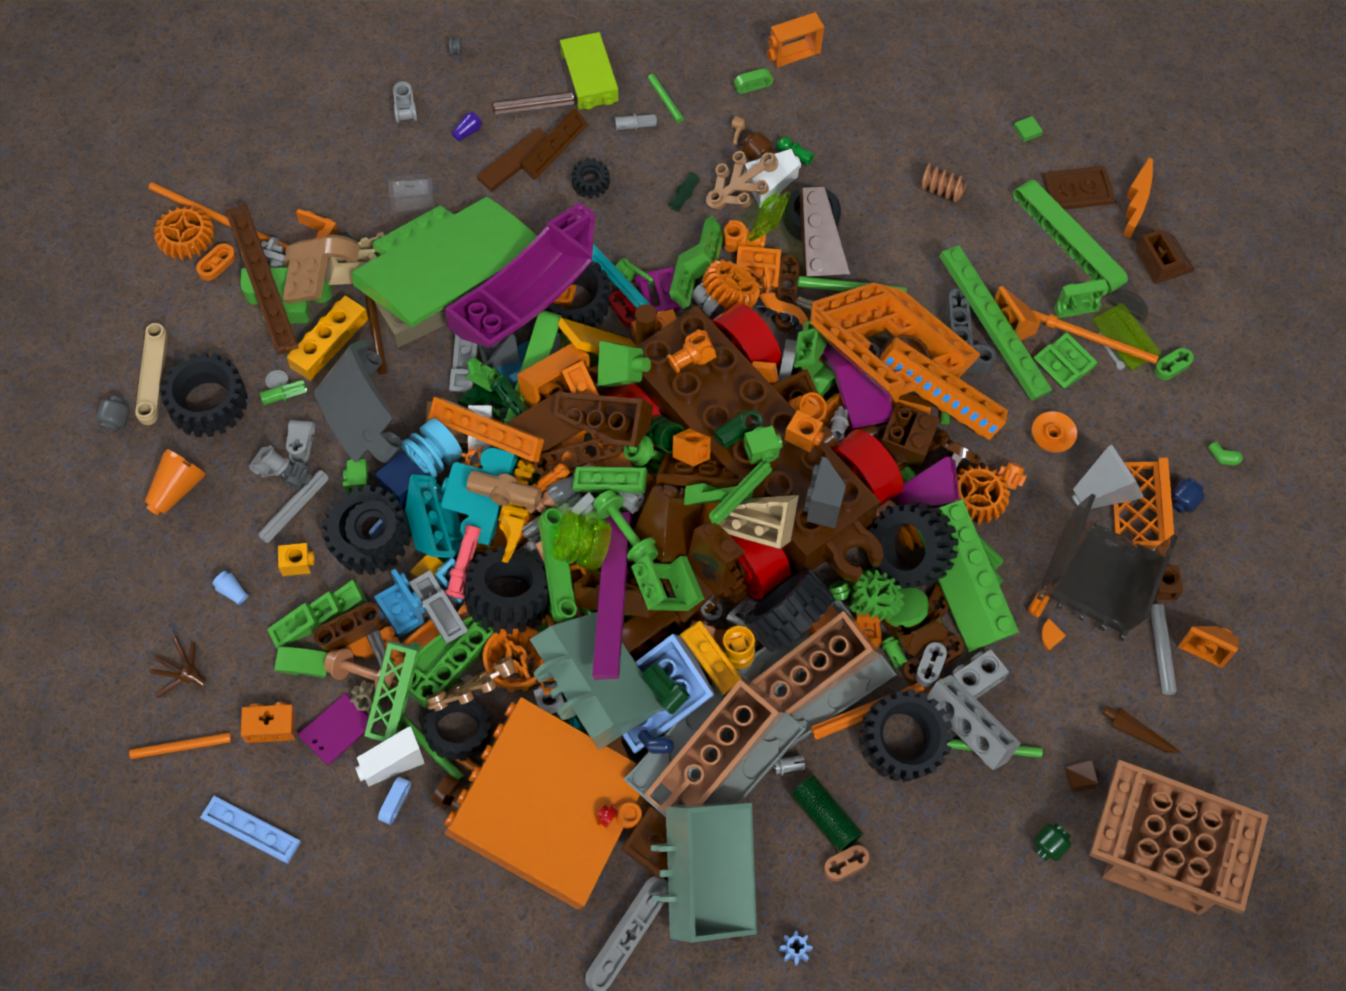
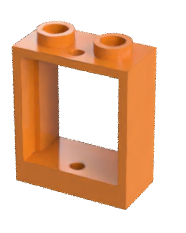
M814 12L771 27L770 36L768 37L769 50H767V56L770 62H774L776 68L821 53L824 25L817 13ZM805 35V39L782 46L783 42Z

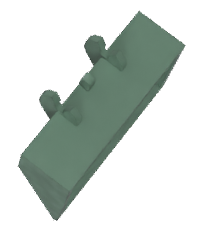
M596 612L552 625L532 637L530 641L544 662L533 673L534 676L537 677L538 682H543L553 677L558 687L550 691L552 698L554 699L564 694L568 700L558 709L557 713L562 720L577 715L596 747L600 750L664 708L657 701V695L641 678L643 673L623 643L619 679H593L592 672L598 614Z
M752 803L667 806V843L651 845V851L667 852L668 869L659 870L660 877H668L669 893L653 895V901L669 902L670 939L693 943L757 934Z

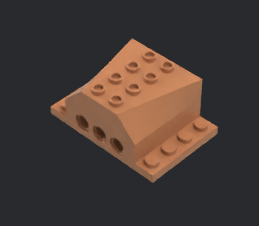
M1118 760L1089 856L1108 863L1102 878L1201 916L1217 904L1242 914L1245 911L1269 815Z

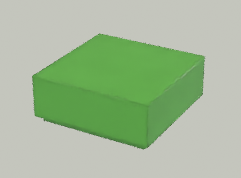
M1033 116L1015 122L1013 126L1023 142L1039 137L1043 132Z

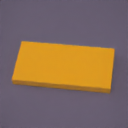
M561 318L558 322L559 328L572 344L580 350L599 355L600 341L636 347L634 342L626 337Z

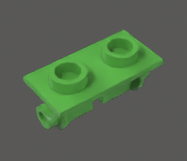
M477 358L469 359L467 362L470 373L465 375V378L491 392L490 386L502 377L499 371L485 364L483 365Z

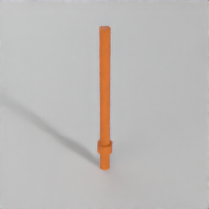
M1032 310L1033 313L1037 314L1040 322L1046 324V327L1058 328L1150 363H1157L1159 356L1059 320L1058 316L1052 314L1048 316Z

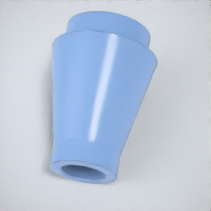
M223 571L212 583L215 586V591L231 599L237 605L243 603L249 596L233 573Z

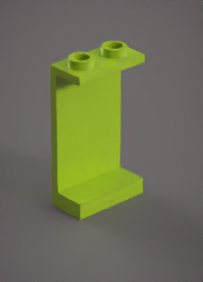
M600 32L560 40L562 59L565 58L574 85L578 110L584 108L591 109L594 106L603 104L611 105L617 102L618 86Z

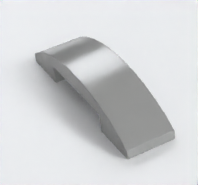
M456 334L449 391L466 392L472 389L474 382L465 378V375L470 373L467 362L469 359L477 358L478 344L463 340Z

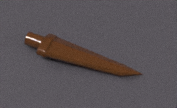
M1108 706L1105 708L1102 715L1113 721L1111 727L1164 752L1181 753L1121 707L1118 712Z

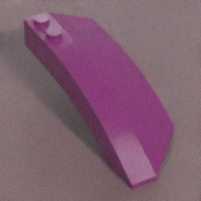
M579 202L549 221L547 227L507 266L481 286L445 308L447 327L463 340L490 348L540 314L559 298L592 262L595 213Z

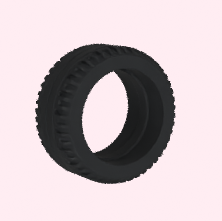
M796 189L786 201L784 224L787 231L794 238L802 241L801 218L795 212L800 208L799 189ZM826 189L838 229L841 205L834 193Z

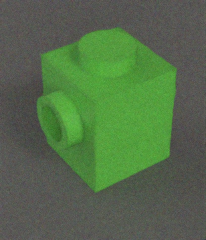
M773 426L766 428L757 427L753 431L745 433L743 445L751 465L760 462H772L779 458L780 448L783 445L780 435L775 434Z

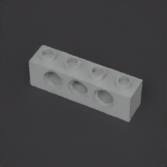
M952 675L938 680L928 694L927 701L934 698L939 702L935 708L938 711L944 708L947 712L946 715L942 716L944 722L950 720L952 724L950 729L992 770L1006 764L1021 744Z

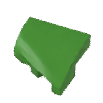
M703 483L686 486L684 505L720 503L736 486L723 489ZM753 491L744 500L752 498Z

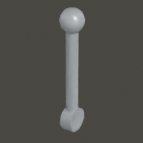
M1103 345L1115 362L1116 369L1123 370L1125 367L1124 362L1118 360L1110 347Z

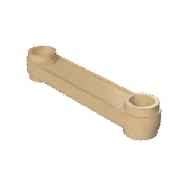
M159 323L148 325L145 333L135 409L139 422L144 425L155 423L159 414L160 387L163 381L168 340L165 328ZM151 411L149 414L143 415L145 412Z

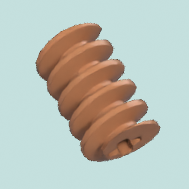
M929 163L922 177V190H926L930 186V193H934L938 189L937 195L939 197L945 193L947 200L953 196V202L957 203L964 194L969 178L965 183H962L961 175L957 180H954V172L947 177L946 169L939 174V167L936 166L932 171L931 163Z

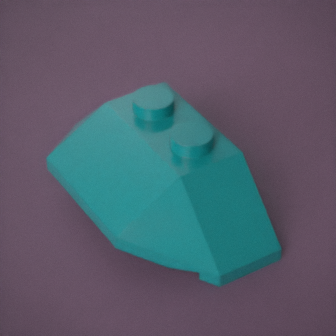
M412 474L409 480L405 511L415 548L431 557L453 558L459 551L464 537L461 534V523L458 513L441 506L445 491H442V487L436 483L437 480L433 476Z

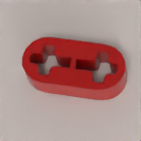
M620 290L614 291L610 295V307L623 325L631 328V322H634L635 319H627V311L631 316H634L636 307ZM616 299L623 300L624 306L620 302H616Z

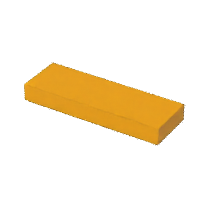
M698 621L680 634V638L722 696L731 691L736 683L742 679L701 621Z

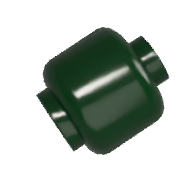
M1057 823L1054 825L1046 824L1033 838V842L1037 847L1034 852L1044 861H1047L1049 858L1053 861H1059L1071 848V841L1069 840L1071 835Z

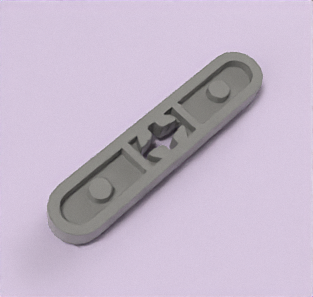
M651 877L644 884L588 969L585 981L590 989L605 991L610 987L665 903L653 901V895L669 893L668 882L665 879ZM628 929L629 933L631 934L629 938H627L626 931Z

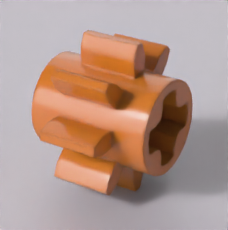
M469 446L470 452L468 454H461L466 458V462L462 464L472 466L473 462L470 460V457H475L476 454H479L478 458L481 459V446L478 447L477 451ZM476 463L472 467L481 469L483 466L481 463Z
M1008 462L1007 466L1002 465L997 475H1004L1002 482L1008 483V488L1016 490L1017 485L1023 486L1027 477L1026 474H1023L1025 468L1013 462Z

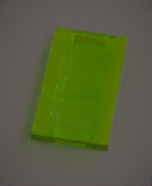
M789 191L784 194L777 192L763 202L748 238L750 242L778 227L791 195Z
M1123 303L1093 319L1094 324L1104 336L1157 356L1161 355L1160 350ZM1115 350L1130 371L1148 362Z

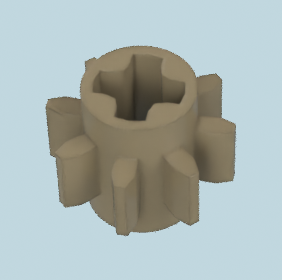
M364 680L360 687L354 686L351 691L353 696L350 702L354 703L357 710L370 713L376 692L375 683H366Z

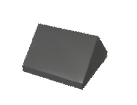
M514 332L490 348L478 344L483 362L490 368L520 361Z

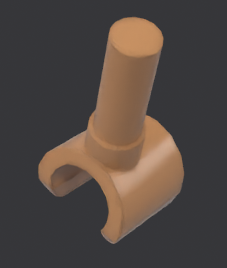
M738 116L734 117L731 127L736 129L732 145L736 146L739 136L745 127L744 119Z

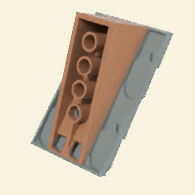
M841 600L832 603V606L839 615L813 635H807L803 632L798 639L792 640L791 644L784 645L782 649L775 650L774 652H769L764 647L755 653L754 661L749 667L737 669L806 728L791 747L811 735V726L840 715L898 676Z
M736 669L742 679L736 683L731 691L722 696L715 684L712 683L710 687L715 696L675 724L663 736L673 741V751L665 754H652L648 752L624 778V781L665 817L667 806L741 803L806 728Z

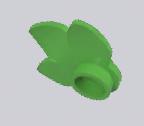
M837 581L829 586V591L835 601L844 600L849 597L848 594L852 592L850 582Z

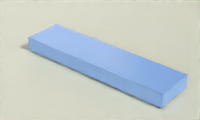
M216 796L212 797L200 816L207 823L286 864L290 862L301 843L299 839Z

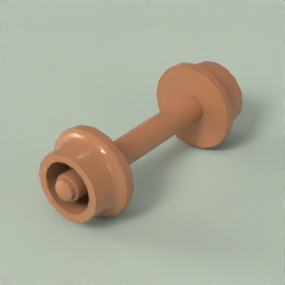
M348 648L332 649L327 654L324 668L334 679L342 680L351 672L375 681L376 691L381 669L378 672L353 663L354 656ZM394 671L385 677V682L390 689L399 683Z

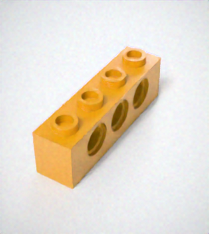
M346 295L340 301H337L331 311L326 316L320 318L312 331L304 335L303 340L298 344L299 348L289 351L286 358L290 368L311 381L368 321L366 309Z

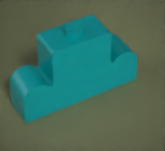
M489 448L481 455L482 469L458 462L453 463L449 478L446 477L443 482L442 491L445 492L441 506L447 510L469 516L461 524L460 530L463 536L466 525L479 528L481 532L477 543L492 547L502 505L496 504L490 497L467 491L468 477L473 471L497 477L500 474L512 476L518 458L517 455L500 449Z

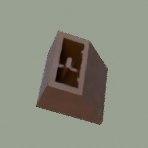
M1158 230L1141 237L1135 251L1155 284L1194 272L1193 265L1174 235L1164 230Z
M897 402L881 442L899 461L921 469L940 418Z

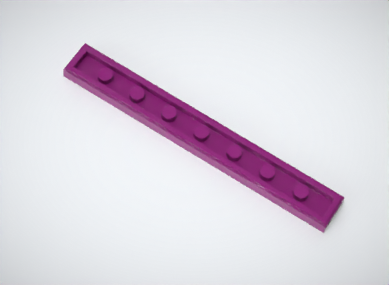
M622 512L621 515L631 527L630 512ZM611 516L606 517L592 672L594 680L619 679L629 541Z

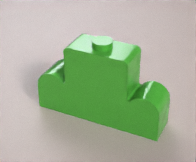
M288 267L270 268L281 300H283ZM243 268L240 285L245 300L250 304H259L247 270ZM326 278L324 279L321 299L314 300L315 302L324 303L332 297L333 285H328ZM282 301L290 325L292 323L309 322L310 301L293 304Z

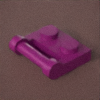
M673 267L646 273L653 278V284L660 303L659 306H654L647 285L650 281L641 275H637L634 278L642 296L650 305L656 308L657 313L671 309L674 312L684 310L678 303L672 300L669 294L674 276Z

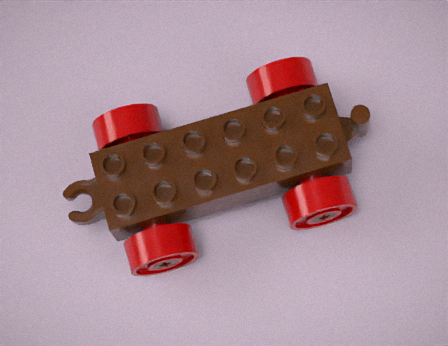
M737 303L713 320H710L696 305L658 332L656 331V308L648 304L639 306L635 311L636 347L642 348L643 358L650 359L651 368L648 372H642V380L640 382L613 387L602 396L643 399L653 405L652 416L663 415L683 426L685 430L690 428L711 437L710 458L717 461L719 467H727L738 474L740 480H743L759 463L750 464L743 445L744 437L728 448L723 449L715 439L713 431L734 418L739 411L752 410L761 414L763 418L762 427L773 426L775 434H779L783 446L780 448L779 458L769 462L772 472L753 490L752 498L799 495L791 541L781 549L730 535L745 551L744 555L732 563L734 568L737 567L740 570V576L744 578L742 582L747 586L745 589L746 593L755 599H761L790 577V567L797 573L803 568H809L813 571L824 562L830 564L831 568L843 579L854 583L859 582L862 575L861 567L850 563L846 558V552L852 547L864 549L868 554L870 564L875 567L880 566L884 556L882 545L868 529L874 524L878 507L888 500H894L904 489L900 470L886 448L871 434L860 429L853 430L832 448L822 440L819 446L814 445L811 452L784 440L786 428L796 411L752 365L753 361L776 363V368H779L782 363L781 351L770 328L747 305ZM698 329L706 331L717 357L701 365L691 362L680 369V372L677 374L669 364L667 355H673L683 349L685 339L691 333ZM750 415L745 420L747 427L752 423ZM801 431L804 434H810L809 431ZM653 445V450L661 451L660 448ZM822 457H826L846 485L835 528L807 522L808 512L804 511L815 465L820 466Z

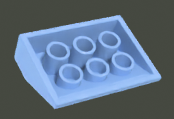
M672 634L635 663L642 673L655 663L660 664L674 682H678L686 689L691 698L673 715L663 709L625 733L623 736L635 754L645 747L638 739L640 731L647 729L653 737H659L715 696L698 661L678 635Z

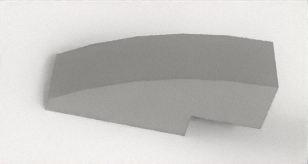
M430 570L409 582L412 592L415 591L420 598L422 608L446 644L468 632Z

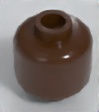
M751 132L741 144L744 146L742 152L751 161L760 159L765 153H773L770 151L773 143L761 132H756L755 134Z

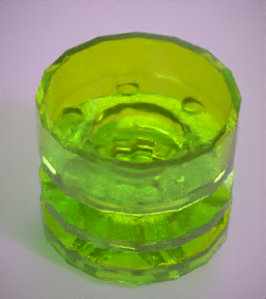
M567 511L563 515L555 533L553 558L557 561L565 560L568 564L576 561L579 567L593 571L597 570L604 561L611 539L610 523L594 517L590 518L587 522V517L584 514L578 515L574 511Z

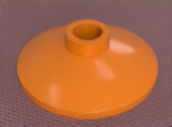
M1055 411L1045 412L1039 415L1033 422L1031 429L1032 437L1036 444L1046 451L1053 453L1064 452L1070 449L1077 439L1076 425L1063 413ZM1049 433H1054L1056 437L1050 436Z

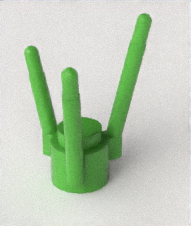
M627 258L621 259L615 267L628 281L633 280L637 275H641L650 281L648 282L649 285L654 287L653 278L632 264Z

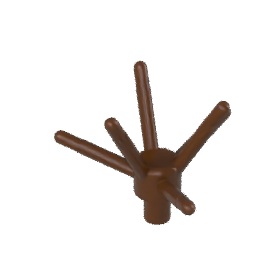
M176 636L172 638L184 662L183 668L159 656L155 657L156 661L177 672L150 669L149 672L151 674L180 678L156 693V697L164 695L183 682L187 684L192 682L200 688L204 685L206 679L198 675V670L194 668L195 642L191 643L188 660Z

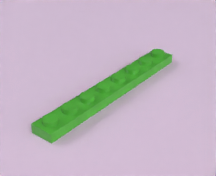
M958 245L942 251L939 255L940 259L1030 400L1034 401L1049 394L1052 391L1051 387L961 247Z

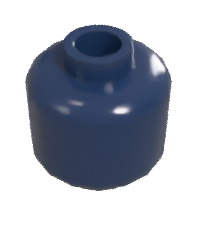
M1191 478L1178 481L1171 490L1172 508L1179 513L1195 511L1204 499L1203 486Z

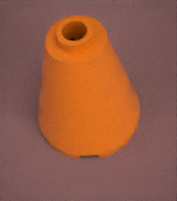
M166 449L144 502L148 504L146 509L157 516L160 512L166 514L204 479L206 473L194 464L186 461L180 455Z

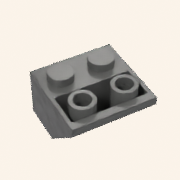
M822 457L820 466L815 465L804 511L808 512L807 522L835 528L846 485L826 457Z

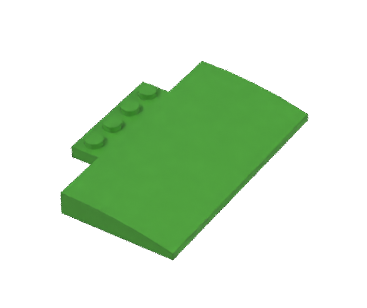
M488 197L481 199L456 214L439 205L374 241L373 249L380 253L381 256L352 271L353 285L407 325L414 327L492 278L529 246L537 235L506 209Z

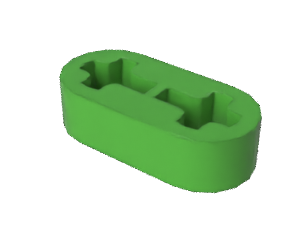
M764 68L737 76L734 80V85L737 92L742 94L769 87L774 79L770 70Z
M1180 348L1163 357L1154 368L1155 375L1161 380H1169L1185 371L1193 362L1192 352L1188 349ZM1179 357H1180V358H1184V357L1186 358V361L1181 360V361L1178 362V363L1176 362ZM1168 366H1171V368L1169 369V371H1167V370L1162 371V370H1161L1162 367H1163V368H1167Z

